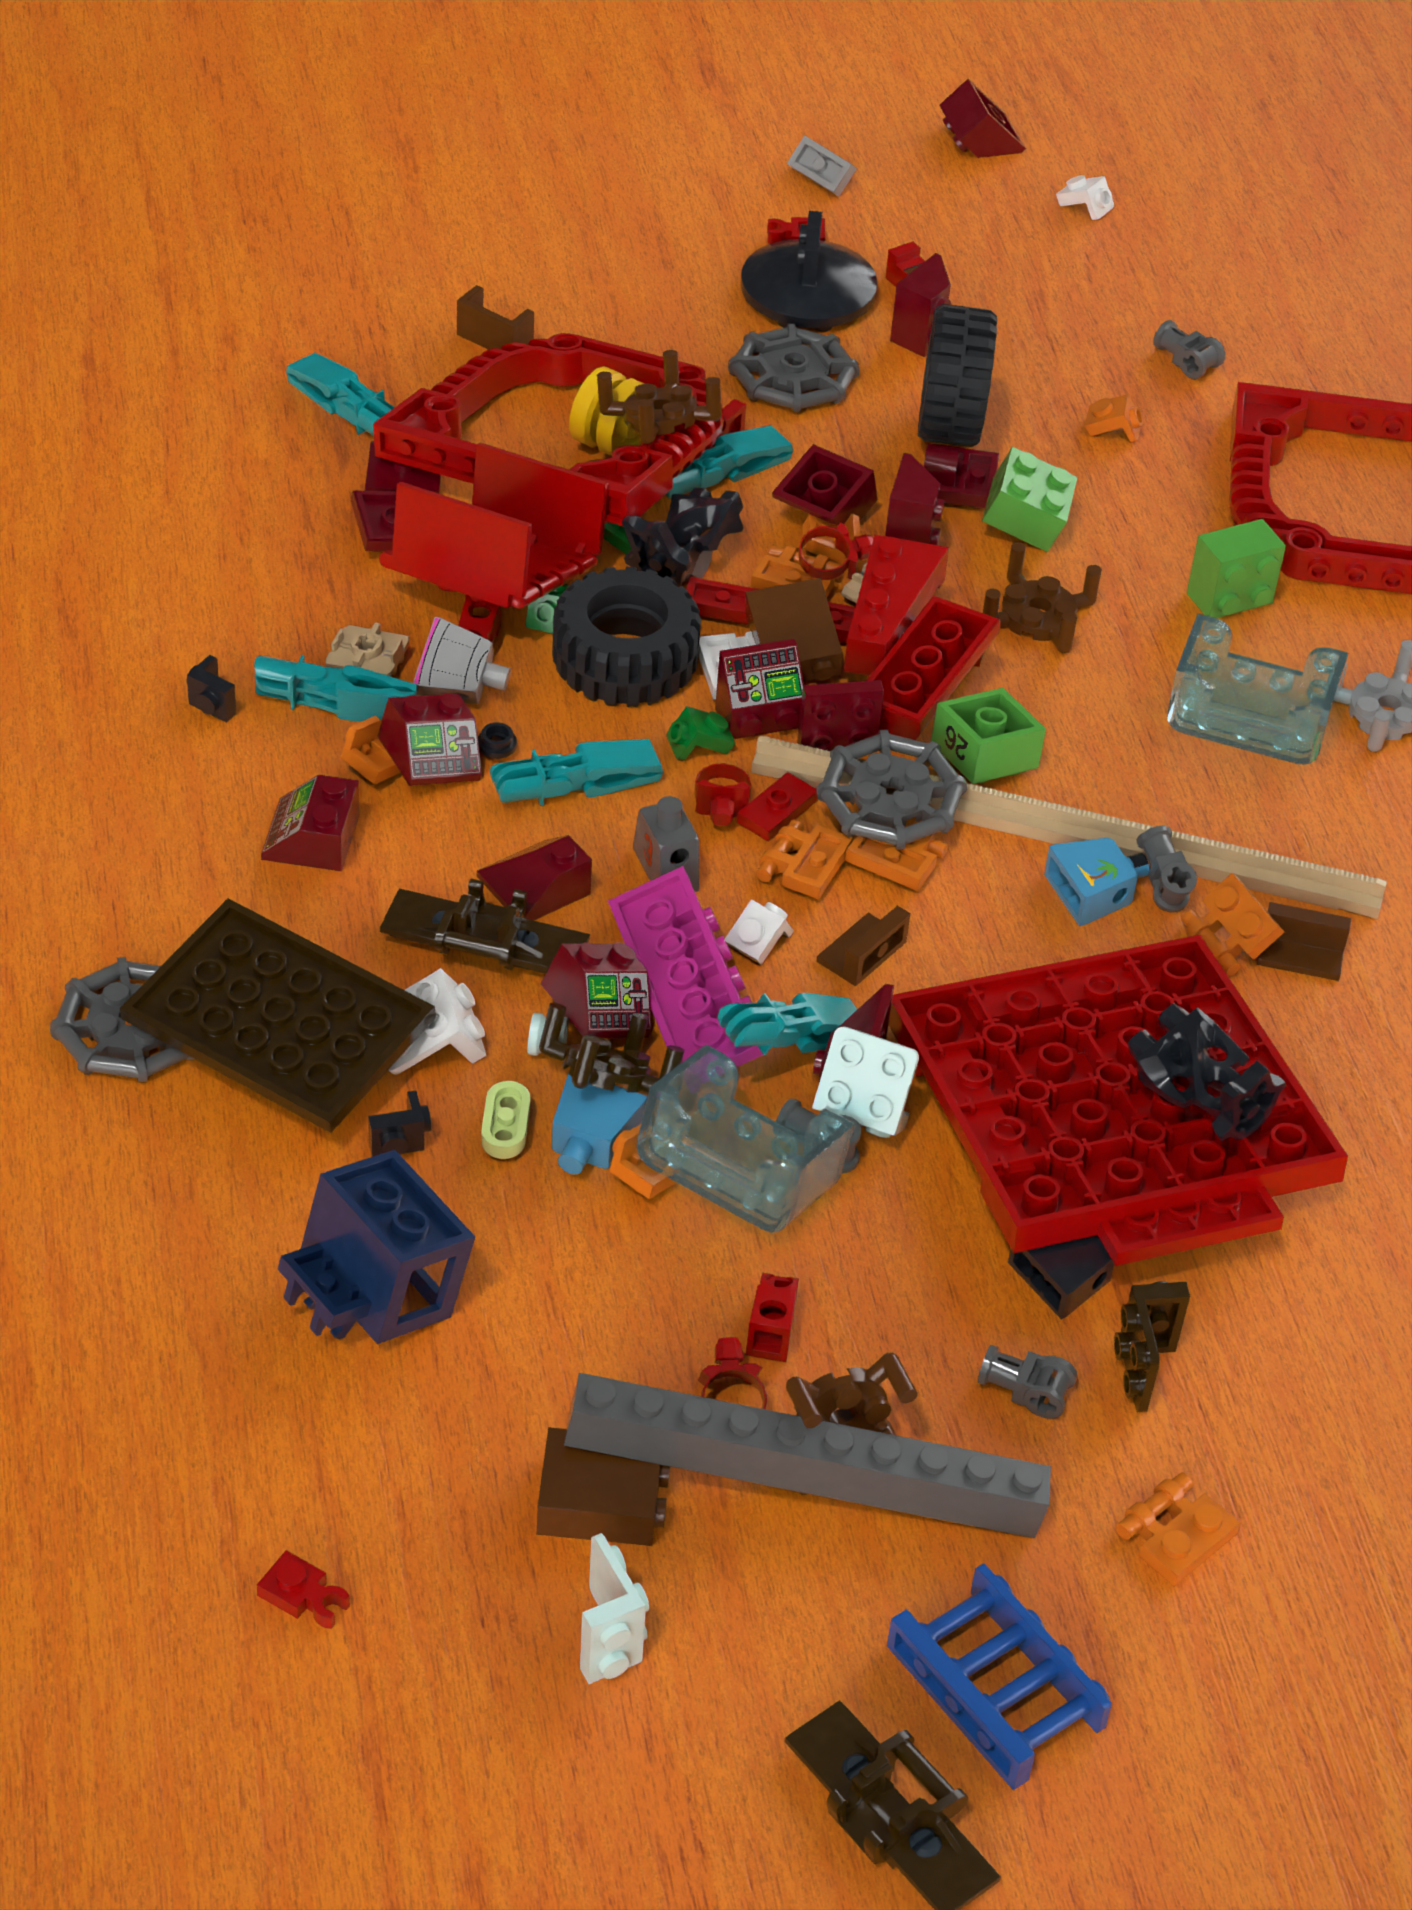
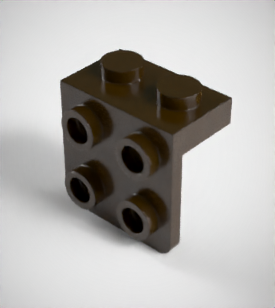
M1159 1281L1152 1284L1132 1285L1128 1303L1123 1304L1121 1307L1122 1328L1121 1332H1116L1114 1335V1350L1117 1360L1124 1361L1126 1369L1123 1375L1125 1395L1127 1398H1133L1137 1412H1147L1160 1364L1159 1353L1176 1352L1190 1300L1187 1282L1168 1283Z

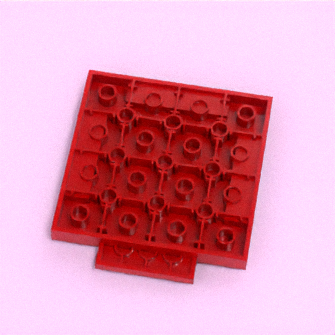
M1201 935L893 994L889 1027L898 1044L915 1049L918 1052L919 1060L915 1075H924L975 1166L981 1177L980 1193L1013 1253L1098 1235L1115 1266L1282 1230L1284 1216L1272 1197L1343 1182L1348 1160L1347 1153ZM1172 1003L1186 1010L1189 1014L1198 1007L1245 1052L1250 1061L1244 1066H1239L1235 1069L1240 1075L1258 1061L1270 1073L1279 1076L1286 1082V1087L1280 1092L1271 1114L1248 1137L1241 1140L1229 1137L1221 1141L1215 1135L1212 1128V1122L1215 1119L1207 1111L1195 1104L1185 1109L1177 1106L1144 1086L1139 1080L1137 1062L1129 1052L1128 1041L1140 1030H1146L1157 1041L1164 1036L1166 1032L1159 1026L1158 1018ZM1210 1047L1207 1051L1208 1055L1214 1060L1224 1061L1227 1058V1054L1220 1048ZM1179 1076L1172 1081L1177 1090L1180 1091L1186 1090L1189 1086V1082ZM1207 1086V1092L1214 1097L1221 1096L1220 1091Z

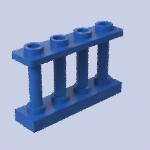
M983 1563L975 1568L971 1587L972 1596L928 1624L919 1623L907 1609L893 1617L890 1623L887 1647L1014 1791L1029 1781L1035 1757L1033 1749L1080 1718H1083L1096 1733L1106 1728L1112 1704L1105 1688L1098 1681L1091 1680L1077 1665L1072 1652L1066 1646L1059 1645L1045 1630L1039 1616L1034 1611L1026 1609L1013 1595L1008 1582L1002 1576L995 1575ZM985 1611L1003 1630L958 1660L950 1658L937 1644V1641ZM1016 1646L1035 1665V1667L990 1696L985 1693L982 1694L968 1678ZM1048 1682L1068 1701L1023 1732L1014 1730L1000 1714Z

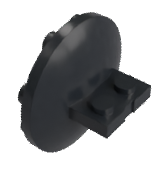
M809 211L808 224L800 225L799 239H787L763 246L752 253L742 267L741 290L746 301L763 315L778 321V324L783 328L787 327L788 324H795V327L814 328L817 331L826 332L831 330L833 326L848 323L865 314L876 298V273L866 259L847 247L820 240L822 212Z

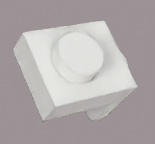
M1085 175L1073 177L1066 182L1067 186L1056 194L1060 206L1086 203L1092 220L1100 219L1114 207L1112 193L1109 190L1105 176L1087 179Z
M751 899L726 936L725 941L731 948L762 965L780 936L783 934L790 938L794 930L786 921L788 914L771 902H767L765 906H762Z

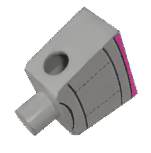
M435 616L413 684H417V696L442 695L445 693L459 694L465 703L477 704L484 685L503 691L506 690L511 668L492 663L494 657L492 642Z

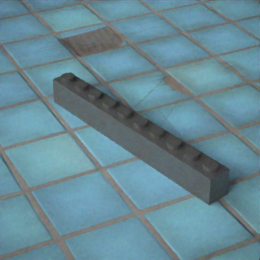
M579 1373L564 1446L1031 1538L1036 1537L1050 1502L1051 1466L822 1421L814 1428H806L801 1417L584 1373Z

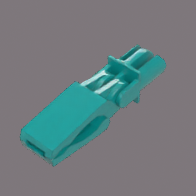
M313 353L287 366L288 382L331 415L337 413L340 417L355 425L357 435L368 432L374 436L373 423L395 408L385 401L384 390L377 393L369 390L359 381L354 371L317 353Z
M771 425L719 436L716 439L715 447L705 450L702 456L695 459L689 467L683 469L677 477L673 478V488L665 495L671 499L673 494H686L692 492L694 487L707 488L718 484L727 477L735 483L790 460L793 446Z
M301 655L299 662L268 656H258L255 659L256 694L290 701L291 710H294L296 704H301L336 713V716L343 720L361 722L373 716H377L382 720L388 698L417 696V684L352 665H347L343 669L323 667L305 663L304 655Z
M650 739L580 743L575 748L576 753L566 756L561 754L538 756L534 749L530 759L497 763L491 766L489 770L502 803L538 798L541 806H544V798L566 795L570 791L584 790L586 797L592 798L660 781L663 774L662 765Z
M763 993L757 1003L725 1005L719 1010L717 1017L720 1026L726 1027L725 1033L734 1042L735 1047L758 1046L763 1055H766L771 1047H787L796 1044L802 1053L818 1051V1049L826 1050L830 1034L849 1018L857 1008L850 998L800 993L793 998L791 1005H786L785 1002L771 1001L767 994Z

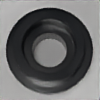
M495 722L487 724L478 735L479 751L483 755L494 759L507 757L516 750L517 738L511 727L504 723Z

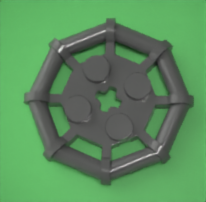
M788 324L785 328L759 334L755 332L746 334L741 348L728 362L730 374L738 378L746 389L749 399L755 402L763 400L792 408L793 412H800L802 408L828 402L838 404L845 399V391L860 372L859 363L855 359L850 358L840 345L839 337L834 334L826 336L796 328L795 324ZM760 352L758 356H752L753 354ZM750 371H757L761 377L755 379ZM830 373L839 374L836 381L828 377ZM813 389H820V390H817V391H812V392H808V393L801 394V392H804V391H809V390H813Z
M879 730V734L845 747L838 745L831 750V761L823 781L816 787L817 798L825 802L842 826L841 831L848 837L857 835L895 845L896 849H905V845L937 832L947 833L954 827L953 818L961 795L967 790V783L963 776L956 773L941 753V746L936 742L924 743L889 734L888 730ZM890 750L918 758L913 761L893 756ZM872 754L867 758L866 762L861 763L856 760L863 756ZM930 765L942 781H933L930 778L928 770ZM843 771L853 776L850 785L838 784ZM886 788L899 790L895 791L893 795L886 794ZM944 797L939 809L935 810L930 806L933 798ZM845 802H850L853 806L856 803L859 812L852 813ZM916 817L915 822L922 820L921 822L904 828V826H906L907 820Z
M126 957L117 958L116 963L81 979L72 978L65 985L66 994L56 1019L50 1023V1034L54 1039L60 1040L76 1060L79 1071L87 1075L98 1072L137 1078L139 1083L146 1082L148 1076L182 1060L194 1059L133 1025H126L125 1021L121 1018L120 1007L142 986L130 983V979L147 981L161 966L127 961ZM105 987L103 993L99 995L94 993V991ZM80 1005L90 1009L86 1019L74 1021ZM89 1037L91 1041L94 1039L97 1045L94 1048H88L81 1038ZM159 1047V1053L152 1056L149 1055L150 1050Z

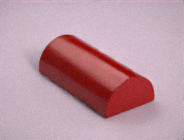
M933 596L866 680H881L884 689L879 730H888L889 734L916 740L934 718L937 703L948 700L997 637L1001 627L1000 619Z

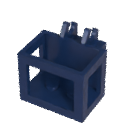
M396 1150L321 1173L301 1248L280 1257L278 1270L288 1281L284 1299L292 1306L295 1305L298 1297L303 1292L309 1296L304 1300V1303L310 1309H315L310 1329L316 1336L321 1335L327 1325L331 1329L330 1333L335 1338L342 1339L357 1321L377 1344L451 1318L474 1244L475 1235ZM448 1259L439 1287L423 1267ZM410 1282L430 1305L399 1316Z

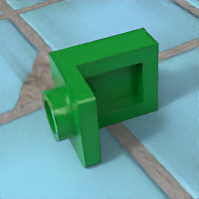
M567 583L528 605L525 623L527 628L553 634L554 608L557 606V600L560 595L567 590L569 586Z
M688 706L685 707L677 720L671 724L666 734L675 757L683 761L686 760L696 745L728 754L736 744L728 728V722L723 716L716 712L708 713Z

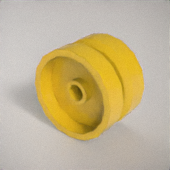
M603 366L596 368L588 375L579 388L569 416V431L573 439L592 448L598 446L600 451L612 456L615 449L630 445L639 446L642 440L640 433L634 430L631 422L628 425L625 424L624 417L601 414L599 410L597 374L600 372H610L612 374L613 401L625 402L628 397L635 394V387L644 383L633 378L626 380V377L621 373Z

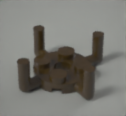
M558 1003L549 1004L539 1049L542 1054L563 1061V1069L570 1066L569 1075L572 1077V1083L576 1088L584 1089L591 1085L613 1091L615 1083L628 1084L626 1092L645 1091L662 1098L672 1096L685 1050L678 1046L668 1045L660 1077L650 1075L649 1062L651 1058L649 1055L641 1052L649 1021L648 1016L640 1013L632 1014L622 1051L611 1048L612 1043L607 1039L588 1035L583 1036L581 1044L567 1045L558 1041L566 1007Z

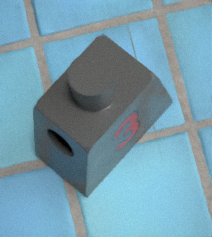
M663 797L658 801V804L643 807L639 810L633 850L650 881L683 866L694 891L697 892L699 891V840L697 833L682 808V802L676 797Z

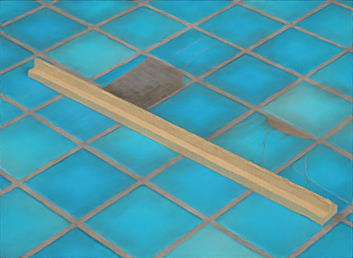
M759 736L751 773L780 778L789 772L816 788L823 781L831 761V751L799 745L798 743L794 744L788 741L785 742L784 740L771 739L767 736ZM861 758L856 759L861 763L867 761L866 759ZM843 771L838 784L850 785L853 776ZM929 775L933 781H942L938 776ZM968 783L967 790L961 795L953 818L955 821L1053 844L1110 838L1115 841L1125 857L1137 853H1143L1146 856L1144 849L1138 847L1136 839L1140 834L1154 827ZM886 788V794L889 795L899 791L895 788ZM944 797L933 798L930 806L935 810L939 809ZM1171 830L1172 837L1170 839L1175 851L1183 852L1187 864L1194 869L1199 878L1221 883L1233 873L1250 890L1336 910L1342 909L1378 919L1387 883L1385 880Z

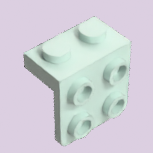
M843 1026L836 1029L812 1108L819 1111L825 1108L836 1115L850 1116L858 1121L859 1124L866 1126L865 1131L873 1135L890 1138L891 1135L895 1136L905 1130L910 1113L903 1110L919 1060L918 1052L915 1049Z
M602 1533L591 1537L589 1588L598 1606L582 1612L580 1670L588 1684L603 1678H615L624 1673L627 1668L641 1663L643 1659V1643L648 1637L645 1626V1612L649 1611L647 1595L640 1583L633 1584L627 1575L626 1563L618 1546H610Z

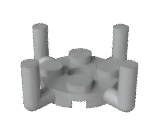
M1411 640L1402 641L1392 678L1386 677L1381 673H1370L1366 676L1365 681L1359 683L1354 690L1342 687L1347 662L1343 659H1334L1332 661L1325 688V696L1330 700L1349 705L1351 718L1354 715L1360 722L1359 728L1369 734L1367 747L1372 752L1381 750L1385 740H1399L1402 734L1412 732V683H1407L1412 665ZM1383 706L1391 707V708H1393L1394 710H1393V711H1391V710H1386V709H1384V708H1382V707H1383Z

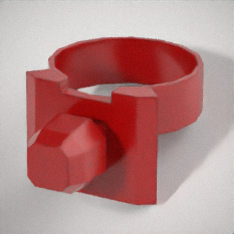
M840 522L837 528L830 526L815 527L809 530L801 539L798 555L800 565L807 574L813 578H821V580L834 579L848 569L847 578L852 580V575L857 572L858 559L862 561L869 557L873 536L866 534L855 536L854 540L851 541L848 529L842 522ZM828 536L836 538L835 548L843 552L847 560L834 569L823 570L815 568L803 557L802 548L809 540L815 537Z
M721 763L704 767L697 774L695 780V812L701 815H710V819L715 825H729L733 817H737L738 812L749 802L751 791L750 777L744 770L735 765ZM727 778L738 782V784L723 786L713 784L708 780Z
M737 1337L718 1339L715 1346V1363L719 1365H708L701 1371L698 1381L704 1385L701 1397L705 1396L707 1386L715 1379L727 1376L735 1377L749 1384L754 1383L763 1401L762 1409L766 1410L767 1395L763 1383L758 1378L763 1367L756 1363L739 1364L743 1362L744 1357L742 1344Z

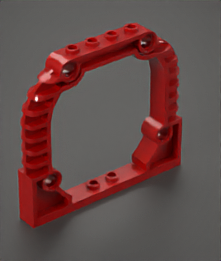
M570 333L556 334L549 339H531L528 345L513 342L503 345L500 349L491 348L482 352L480 356H475L468 360L466 364L457 368L455 373L449 374L443 382L437 383L431 390L420 388L373 423L375 457L473 484L477 444L460 440L462 437L461 422L495 396L512 387L538 381L557 386L582 384L596 368L603 366L621 373L626 377V380L633 378L644 384H653L657 388H664L663 357ZM678 361L679 385L691 387L693 396L697 401V406H706L705 370L702 367ZM722 404V416L718 421L696 420L693 425L686 429L685 423L674 426V433L657 435L651 444L643 443L640 446L619 447L613 451L611 458L577 463L567 470L608 482L605 521L623 526L622 520L625 516L635 515L640 517L673 488V478L677 477L683 469L689 467L695 459L702 456L705 450L713 446L716 439L721 435L724 414Z
M1238 382L1232 408L1230 442L1231 475L1229 504L1234 523L1240 525L1264 519L1286 545L1280 570L1291 578L1412 594V546L1332 536L1325 528L1316 523L1290 519L1273 502L1269 487L1270 466L1277 465L1282 461L1286 443L1302 436L1303 428L1412 442V404Z

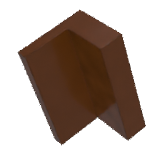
M1269 902L1267 912L1285 932L1258 956L1257 965L1339 981L1351 918Z
M897 905L880 920L868 912L817 956L816 962L852 985L857 986L907 942L911 913Z

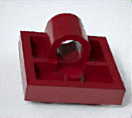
M928 443L924 467L941 483L939 498L945 499V503L966 505L972 508H985L993 477L997 472L999 453Z
M881 680L803 685L797 743L831 751L838 745L845 747L879 734L884 694Z

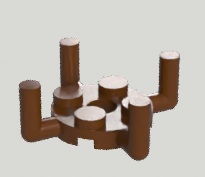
M666 350L663 352L664 388H657L653 384L638 385L635 387V394L628 397L625 402L613 401L612 374L610 372L598 373L599 410L605 416L624 417L625 424L628 425L631 422L634 430L640 433L642 442L651 444L657 435L674 433V426L685 423L686 429L693 425L696 420L718 421L722 416L720 379L709 377L705 380L706 406H697L692 388L679 385L678 352Z
M1015 542L1011 545L1007 579L1010 585L1005 588L1002 611L998 612L1000 591L988 589L985 593L983 613L1000 619L1001 627L1007 626L1012 632L1020 636L1021 632L1024 631L1033 634V640H1052L1061 653H1068L1073 645L1077 609L1091 606L1096 602L1102 569L1097 565H1089L1086 569L1083 592L1072 595L1060 586L1058 579L1051 576L1027 581L1022 575L1026 546L1023 543Z
M891 1352L884 1354L868 1370L858 1367L847 1368L850 1375L835 1378L831 1372L821 1376L812 1383L800 1377H791L786 1383V1390L797 1412L796 1416L801 1417L806 1428H814L822 1421L896 1435L890 1422L885 1420L890 1415L891 1407L881 1383L888 1378L902 1403H910L918 1395L899 1357ZM799 1492V1494H801V1495H807V1494H808V1493Z

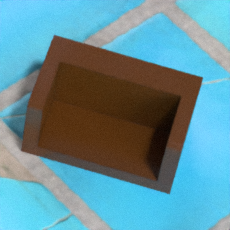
M478 285L457 300V335L488 350L491 348L500 349L503 345L513 342L528 345L529 341L534 339V311L526 309L515 319L509 320L483 307L484 289Z

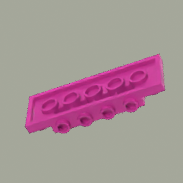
M679 867L608 900L625 944L635 951L638 960L648 970L650 1007L666 1046L674 1045L685 1050L678 1074L685 1090H689L762 1056L763 1053L758 1046L735 1047L734 1042L725 1033L726 1027H721L717 1016L722 1007L733 1003H752L749 996L741 998L739 991L746 989L736 965L728 968L726 964L727 961L733 959L730 949L723 936L715 938L713 933L720 930L718 921L711 907L702 909L684 867Z

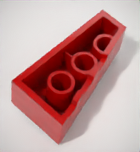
M874 534L847 637L844 671L871 675L930 601L937 588L940 589L945 581L949 547Z

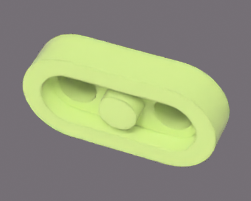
M502 1081L493 1085L487 1092L481 1130V1144L484 1151L495 1158L508 1159L515 1157L525 1147L531 1097L528 1089L518 1082Z

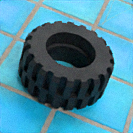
M942 304L935 308L926 358L918 422V436L924 441L972 447L980 442L988 404L997 335V315L991 310Z
M615 567L605 568L602 573L597 574L595 571L588 573L583 577L582 581L577 579L567 587V590L558 598L557 606L554 608L552 656L553 662L556 664V670L564 681L567 680V684L577 693L583 691L584 696L593 701L601 699L604 700L606 705L616 706L617 703L627 704V707H638L639 703L647 702L648 705L657 703L661 700V697L669 698L677 693L679 688H683L691 680L692 674L696 671L701 627L700 610L697 603L683 586L677 587L675 580L668 576L662 578L656 571L648 569L646 572L637 571L636 567L616 570ZM627 634L639 636V638H620L611 635Z

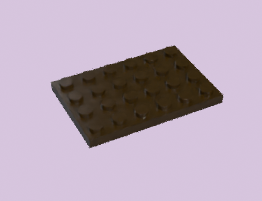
M229 898L120 1007L122 1020L330 1133L334 1131L436 1018L434 1005Z

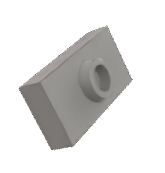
M805 135L787 162L790 167L838 197L857 170L851 163Z

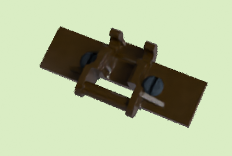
M472 878L468 885V895H461L459 902L399 888L380 926L381 933L434 946L435 949L440 950V953L448 954L452 948L497 959L499 964L504 965L506 969L512 970L514 966L542 973H546L561 944L588 943L590 940V934L525 919L527 907L526 891L514 889L511 905H507V907L486 903L483 893L484 882Z
M839 1700L785 1737V1743L830 1792L827 1798L829 1814L874 1864L886 1861L892 1869L897 1867L934 1910H961L1000 1881L1001 1876L950 1821L952 1817L964 1808L969 1797L962 1789L955 1790L913 1745L915 1739L907 1730L900 1731L880 1744ZM897 1759L906 1766L937 1802L929 1804L924 1798L921 1799L919 1797L911 1804L908 1803L890 1781Z

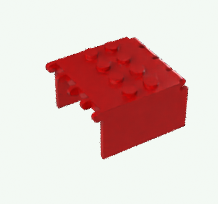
M480 442L476 445L472 504L404 482L397 483L393 550L380 554L379 562L385 568L436 584L441 590L457 591L469 595L476 602H490L505 608L513 606L521 609L597 565V558L594 554L599 555L602 553L609 483Z

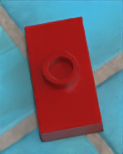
M787 772L738 812L737 823L769 841L778 833L780 828L787 826L791 820L796 819L818 801L816 788Z

